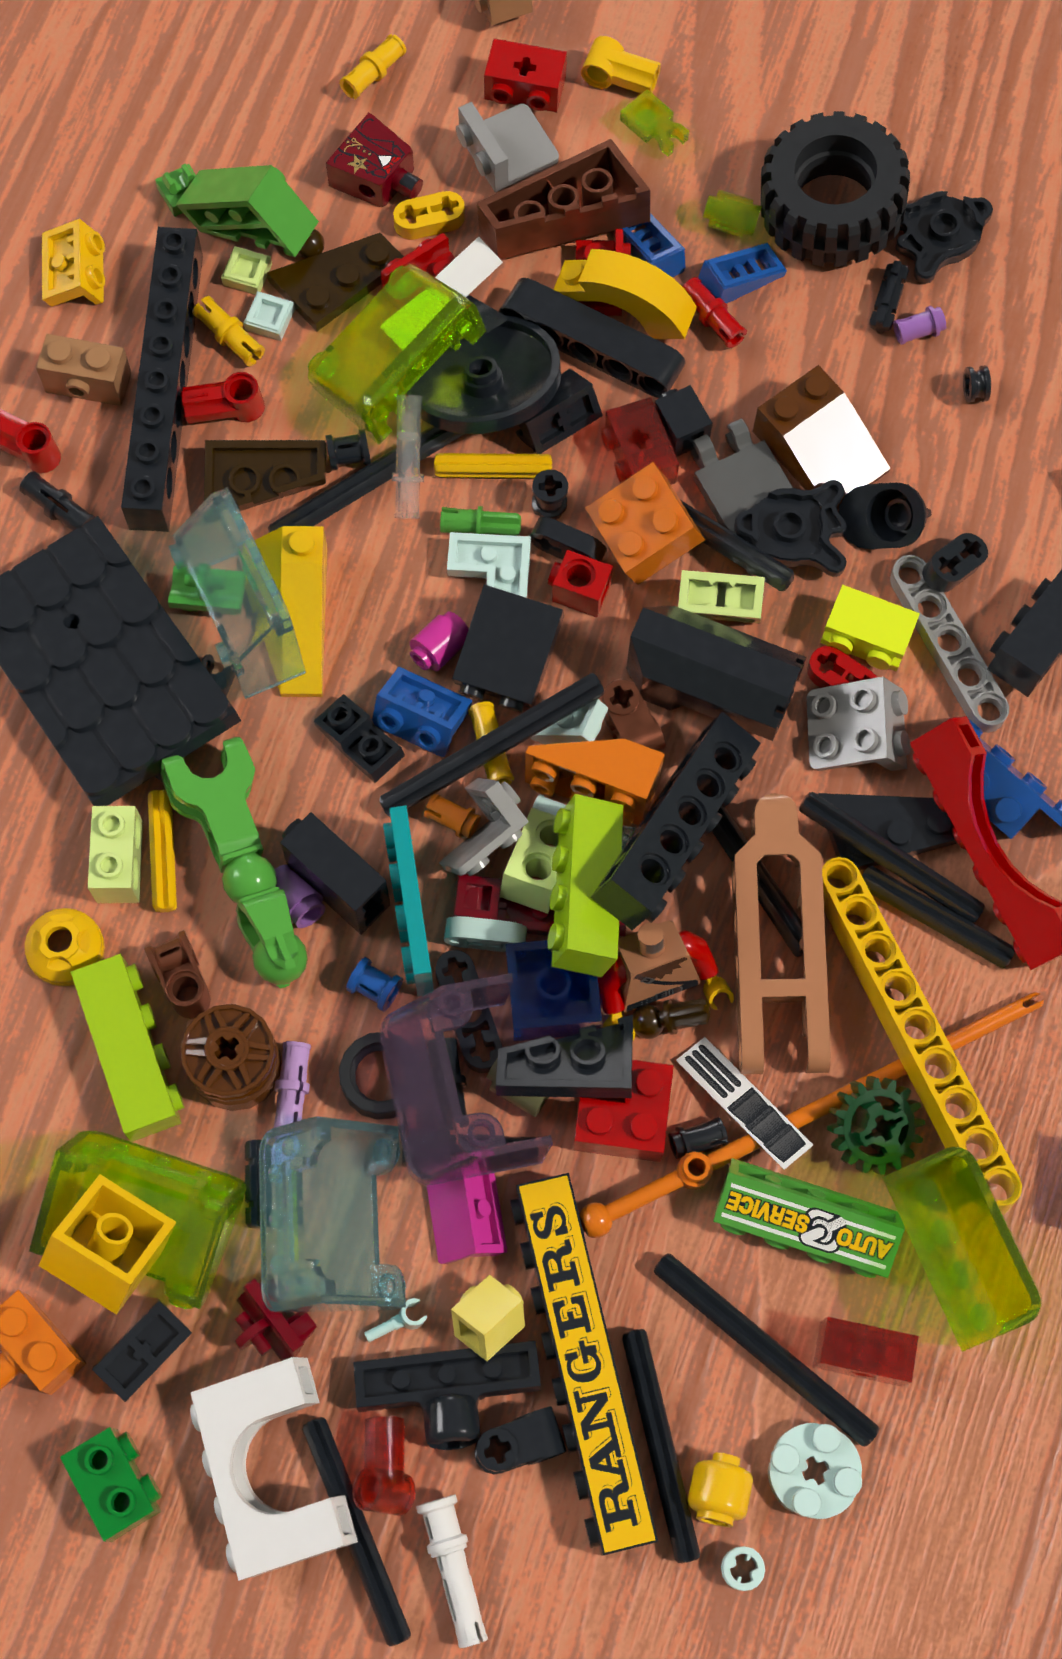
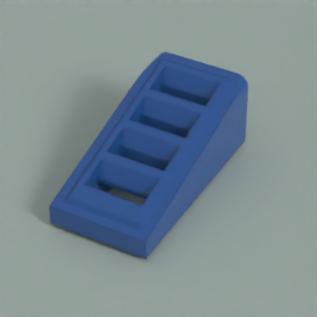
M651 213L650 222L622 228L623 243H631V255L658 267L671 277H675L685 271V248ZM642 225L646 226L645 228L639 231H636L634 233L632 232V230Z
M767 242L705 260L698 278L715 298H721L727 304L784 277L787 270ZM759 259L765 268L764 270H761L756 260Z

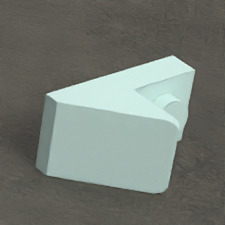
M596 699L532 736L530 739L542 744L595 741L601 730L608 707L599 699Z

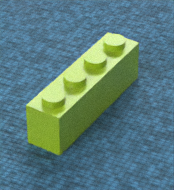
M574 794L565 808H560L556 814L554 832L559 834V840L552 858V870L557 872L556 884L550 896V909L555 910L554 923L550 928L547 940L548 949L552 950V967L602 977L618 959L619 920L595 902L591 896L622 851L624 806L622 804Z
M118 954L71 971L125 1136L131 1142L182 1124L178 1110L184 1109L185 1106L177 1084H168L164 1070L171 1068L163 1044L155 1045L150 1030L157 1028V1024L149 1003L141 1005L137 990L144 988L136 964L128 966L123 956Z

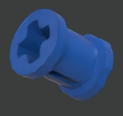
M364 957L350 975L346 988L351 994L358 992L376 1002L377 1008L385 1012L398 995L403 978L398 975L394 977L387 975L373 967L371 960Z

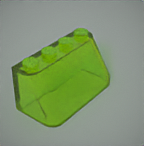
M949 1147L882 1177L962 1352L1029 1324L1038 1317L1042 1309L1041 1293L974 1154L960 1147Z

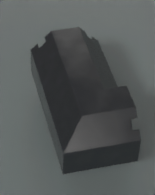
M677 606L643 607L630 636L626 669L630 678H633L643 700L667 710H673L682 705L713 718L724 712L746 731L773 741L789 706L796 686V680L800 678L807 657Z

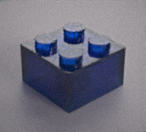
M547 940L505 944L513 1041L534 1040L546 1036L553 1038L567 1037L579 1034V1028L594 1024L596 1029L601 1028L602 1016L597 976L552 967V950L548 949Z

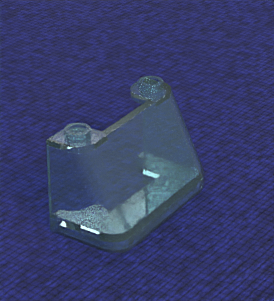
M315 1116L272 1128L263 1136L259 1148L261 1287L263 1301L270 1311L394 1310L406 1307V1285L401 1270L396 1265L380 1264L376 1176L391 1172L399 1159V1126Z

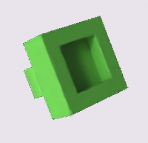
M183 164L181 168L170 173L166 172L162 177L155 179L157 189L174 217L183 213L176 204L196 176L189 164Z

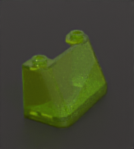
M408 264L405 267L400 266L393 271L383 289L323 352L317 353L308 364V381L319 394L357 427L365 429L366 434L380 445L392 432V429L386 423L390 412L392 411L397 415L402 410L398 401L449 347L457 351L461 347L460 339H466L474 345L486 332V328L476 305L463 294L414 264Z
M99 1131L79 1132L58 1148L55 1152L29 1252L43 1256L52 1233L99 1174L177 1222L163 1252L146 1276L165 1282L163 1292L169 1297L170 1303L183 1309H200L208 1298L239 1214L247 1188L245 1182L233 1175Z

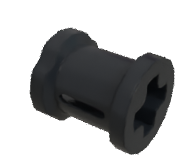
M365 429L358 430V434L337 438H333L332 435H325L331 471L338 470V467L341 465L359 462L369 465L371 463Z
M547 469L538 473L532 484L534 494L532 497L533 511L540 517L558 519L567 509L568 481L561 472Z

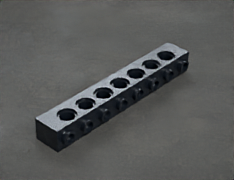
M158 227L121 505L129 530L169 532L184 415L181 391H183V387H187L196 318L193 315V309L198 301L203 261L197 229Z

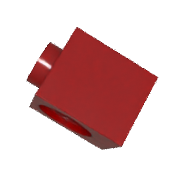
M567 550L562 563H554L547 584L553 586L552 602L598 617L612 582L613 566ZM580 578L588 584L577 587L570 584L569 581Z

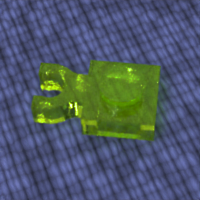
M648 89L620 111V121L645 143L652 138L657 140L660 150L666 156H670L674 150V143L669 138H677L682 144L688 141L689 130L682 124L673 122L674 112Z

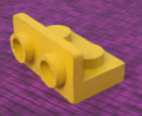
M80 218L42 233V300L51 307L81 296H85L95 305L104 302L105 276L103 272V253L105 251V244L102 236Z

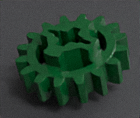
M867 1076L866 1087L857 1081L850 1082L853 1093L848 1095L839 1091L837 1096L843 1104L840 1108H829V1113L837 1117L836 1123L827 1126V1131L838 1134V1138L831 1143L832 1148L844 1151L841 1160L849 1165L856 1163V1169L864 1173H868L872 1168L873 1172L884 1175L886 1164L896 1170L901 1169L900 1157L902 1155L911 1159L915 1157L913 1150L910 1148L911 1143L923 1142V1138L915 1134L916 1127L925 1125L924 1119L914 1116V1112L921 1107L920 1102L907 1100L911 1090L903 1086L896 1088V1081L884 1078L880 1083L879 1078ZM874 1097H887L893 1104L882 1106ZM877 1117L880 1118V1121L876 1123L875 1119ZM861 1145L864 1147L871 1145L872 1148L877 1150V1153L867 1154L858 1147Z

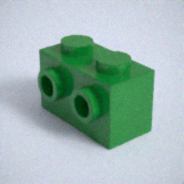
M112 1427L105 1429L60 1457L103 1542H113L161 1512L156 1501L162 1498V1495L149 1473L142 1476L134 1459L139 1457L140 1454L133 1439L127 1431L120 1434L118 1429Z

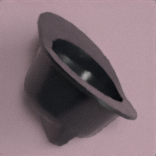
M899 482L865 484L855 487L844 496L838 511L847 526L843 534L844 537L856 547L865 549L902 548L911 545L920 537L927 518L932 515L931 509L926 508V503L918 491L909 484Z

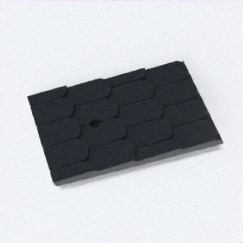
M99 516L83 524L82 528L78 527L47 546V549H42L14 566L11 571L8 570L0 575V666L93 806H108L159 774L163 758L174 755L184 758L239 723L241 719L195 651L132 565L125 552Z

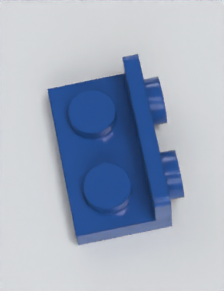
M398 667L377 694L372 721L375 726L440 757H445L449 751L452 736L468 715V709L471 707L472 700L404 668Z

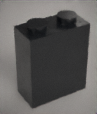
M484 584L452 678L455 684L461 686L459 692L483 700L484 694L500 698L498 705L522 713L524 707H534L564 619L563 609Z
M312 812L303 820L300 818L294 820L282 834L283 840L280 844L287 865L323 896V901L362 935L390 906L386 880Z

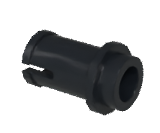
M719 1117L685 1129L679 1125L675 1127V1132L668 1134L670 1147L676 1159L682 1158L685 1154L693 1151L701 1152L728 1144L727 1132Z

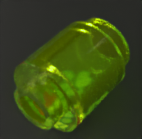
M719 189L717 196H708L702 218L709 219L708 228L742 237L743 234L753 236L762 206L753 204L754 199Z

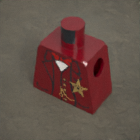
M369 112L326 162L328 184L330 187L378 207L386 206L397 192L408 199L416 198L423 186V180L412 174L414 171V161L411 147Z

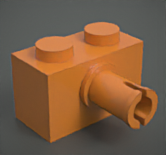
M18 1289L0 1305V1344L2 1345L0 1348L2 1351L0 1354V1390L21 1373L23 1375L26 1374L41 1392L52 1395L87 1364L28 1294Z

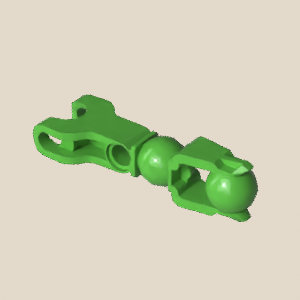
M233 737L223 741L220 758L224 771L214 778H201L192 774L183 757L179 755L163 758L161 776L170 804L180 815L193 819L201 825L220 872L223 873L224 891L237 904V923L253 951L252 958L255 970L263 980L279 988L289 986L291 982L298 979L305 971L308 956L305 945L298 936L294 935L285 892L283 889L280 890L279 887H276V871L268 859L262 856L264 848L246 802L251 792L255 767L243 740L240 737Z

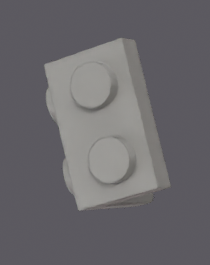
M472 102L458 107L459 125L456 126L458 139L462 146L468 149L479 173L485 176L495 193L558 163L559 153L528 105L518 104L483 120Z
M878 677L811 690L807 694L810 766L817 771L876 762L890 771L907 769L906 755H909L911 745L908 733L905 731L904 715L908 713V700L903 689L885 677Z
M476 778L465 787V790L482 810L489 822L440 861L439 864L444 870L460 876L466 873L469 876L474 875L489 863L490 860L487 856L499 846L502 849L507 848L522 836L523 833L520 829L529 821L517 806L521 802L519 796L505 781L500 784L496 780Z

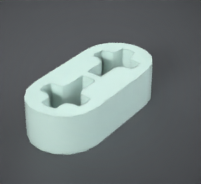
M453 916L446 920L444 941L449 945L462 948L517 953L525 950L527 927L510 921Z

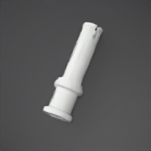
M456 1494L418 1505L416 1509L418 1514L423 1515L430 1540V1543L426 1546L428 1554H431L432 1558L436 1557L446 1598L456 1630L459 1648H465L488 1640V1636L482 1622L476 1593L466 1562L464 1548H467L468 1538L467 1534L461 1533L454 1507L458 1501Z

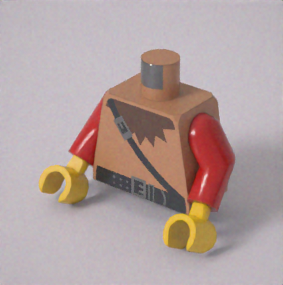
M670 920L659 924L645 923L639 928L638 932L619 938L617 961L597 980L604 1014H609L603 1027L618 1024V1018L623 1017L622 1011L625 1013L642 1005L701 984L700 980L706 981L703 992L709 1005L714 1010H718L713 1001L715 995L725 992L731 1003L734 1001V995L726 980L717 977L720 971L707 942L702 937L687 930L678 932L674 922ZM633 1028V1041H634L636 1033H635V1030H634V1028Z

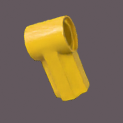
M599 36L594 40L583 64L581 77L586 83L595 88L605 89L614 84L650 96L656 87L661 63L625 52L623 46L617 40L608 36Z

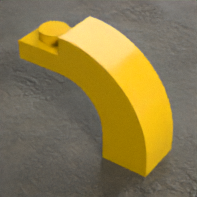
M591 249L587 260H565L553 289L576 301H598L617 306L633 315L641 323L647 334L654 339H685L697 308L687 291L670 275L644 260L610 250Z

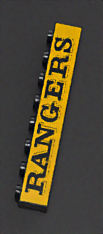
M565 1173L516 1185L517 1198L509 1199L515 1226L524 1224L527 1242L520 1243L525 1269L534 1268L538 1286L530 1288L536 1315L544 1313L548 1326V1331L541 1333L545 1356L547 1360L555 1359L559 1377L551 1379L557 1406L566 1405L570 1423L562 1425L568 1453L577 1451L581 1470L573 1472L579 1500L588 1498L592 1518L584 1519L590 1548L599 1546L601 1556L656 1543L658 1538L570 1175Z

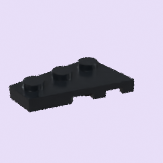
M818 793V795L911 856L957 844L952 832L954 826L948 814L937 806L934 798ZM827 830L836 857L847 858L852 861L859 871L866 869L868 866L880 865Z
M633 1015L618 1018V1024L596 1029L595 1024L579 1028V1034L559 1039L546 1036L499 1048L496 1095L632 1098Z

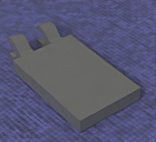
M742 418L728 424L727 428L730 432L725 434L726 441L735 454L719 461L714 445L707 434L693 440L692 444L695 449L690 451L693 460L700 468V470L694 472L693 480L718 523L736 534L734 530L735 519L740 512L751 509L773 490L793 488L765 440L753 444L749 429Z

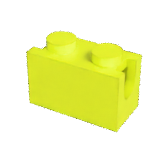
M842 584L820 643L835 647L846 655L851 654L862 658L874 668L881 670L891 669L897 672L920 613Z

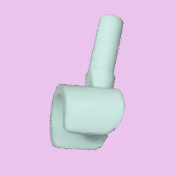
M416 1298L407 1300L400 1309L399 1314L365 1331L364 1334L368 1342L402 1327L414 1330L422 1326L427 1315L417 1321H411L406 1316V1309L419 1304L421 1300Z

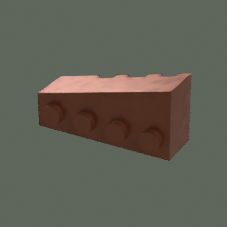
M612 139L476 203L480 235L500 259L651 221L650 189Z

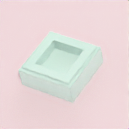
M257 291L243 323L245 330L282 341L295 311L294 302Z

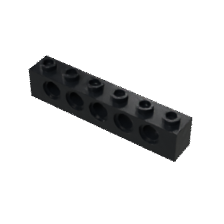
M721 712L701 731L591 898L630 930H634L645 919L652 923L667 905V901L663 899L667 891L671 893L685 877L686 872L681 869L684 863H691L704 846V843L700 841L702 835L707 836L721 820L722 815L717 811L721 806L725 808L738 793L740 788L735 783L738 779L742 781L755 766L757 761L752 757L761 742L724 712Z

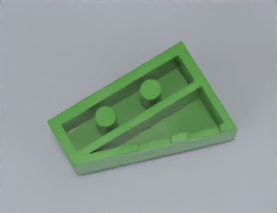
M272 165L199 170L176 204L202 233L237 242L241 236L255 239V245L259 248L267 249L270 244L282 246L285 248L284 252L286 255L294 257L297 256L319 222L287 184L283 173Z

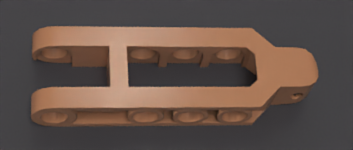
M767 794L759 799L754 808L751 820L752 838L735 854L734 861L731 864L740 1074H763L762 1003L801 1002L803 1037H807L808 1048L806 1073H829L831 1052L822 856L815 847L799 834L798 811L795 802L783 794ZM787 855L795 862V867L800 868V895L797 899V909H801L802 937L799 945L800 950H803L804 979H761L757 863L763 856Z

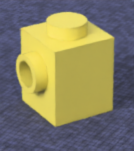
M489 1275L478 1286L470 1287L463 1294L460 1302L451 1309L454 1336L485 1361H488L525 1327L524 1302L521 1295L511 1285H503Z

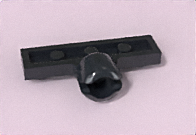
M536 1341L506 1344L488 1361H485L472 1349L468 1348L353 1362L358 1413L409 1406L420 1407L423 1411L426 1442L431 1448L438 1450L462 1449L477 1443L481 1434L478 1414L480 1400L486 1397L541 1391Z

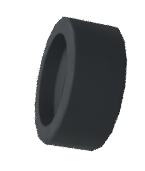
M389 1032L369 1033L355 1040L344 1052L339 1066L340 1086L349 1105L361 1115L376 1120L392 1119L407 1112L418 1100L423 1086L422 1063L415 1048L402 1036ZM375 1051H388L396 1054L403 1060L407 1068V1081L404 1089L398 1096L390 1100L376 1101L369 1099L360 1092L356 1084L355 1073L359 1063L365 1056Z

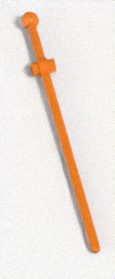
M1030 993L946 1035L953 1051L1041 1008L1044 1000L1027 1008L1023 1006L1024 1003L1036 998L1040 993ZM900 1059L855 1081L862 1083L866 1087L867 1076L879 1078L881 1083L884 1078L895 1081L907 1075V1072ZM850 1083L785 1115V1117L799 1129L829 1114L830 1107L840 1108L843 1104L837 1096L839 1091L848 1095L853 1093ZM747 1134L707 1155L694 1151L687 1153L680 1159L675 1171L606 1205L596 1202L585 1205L579 1212L582 1228L588 1237H603L611 1230L613 1221L681 1187L691 1190L703 1188L712 1177L713 1171L729 1164L731 1158L739 1159L761 1148V1146ZM688 1166L697 1167L700 1171V1176L691 1174Z

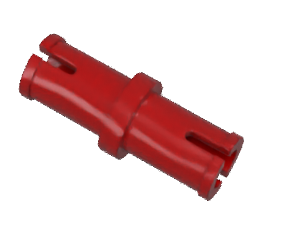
M698 277L689 279L682 287L697 306L696 312L699 314V321L705 327H711L728 348L736 347L743 341V336L747 334V330L727 311L728 305L723 299L715 298Z

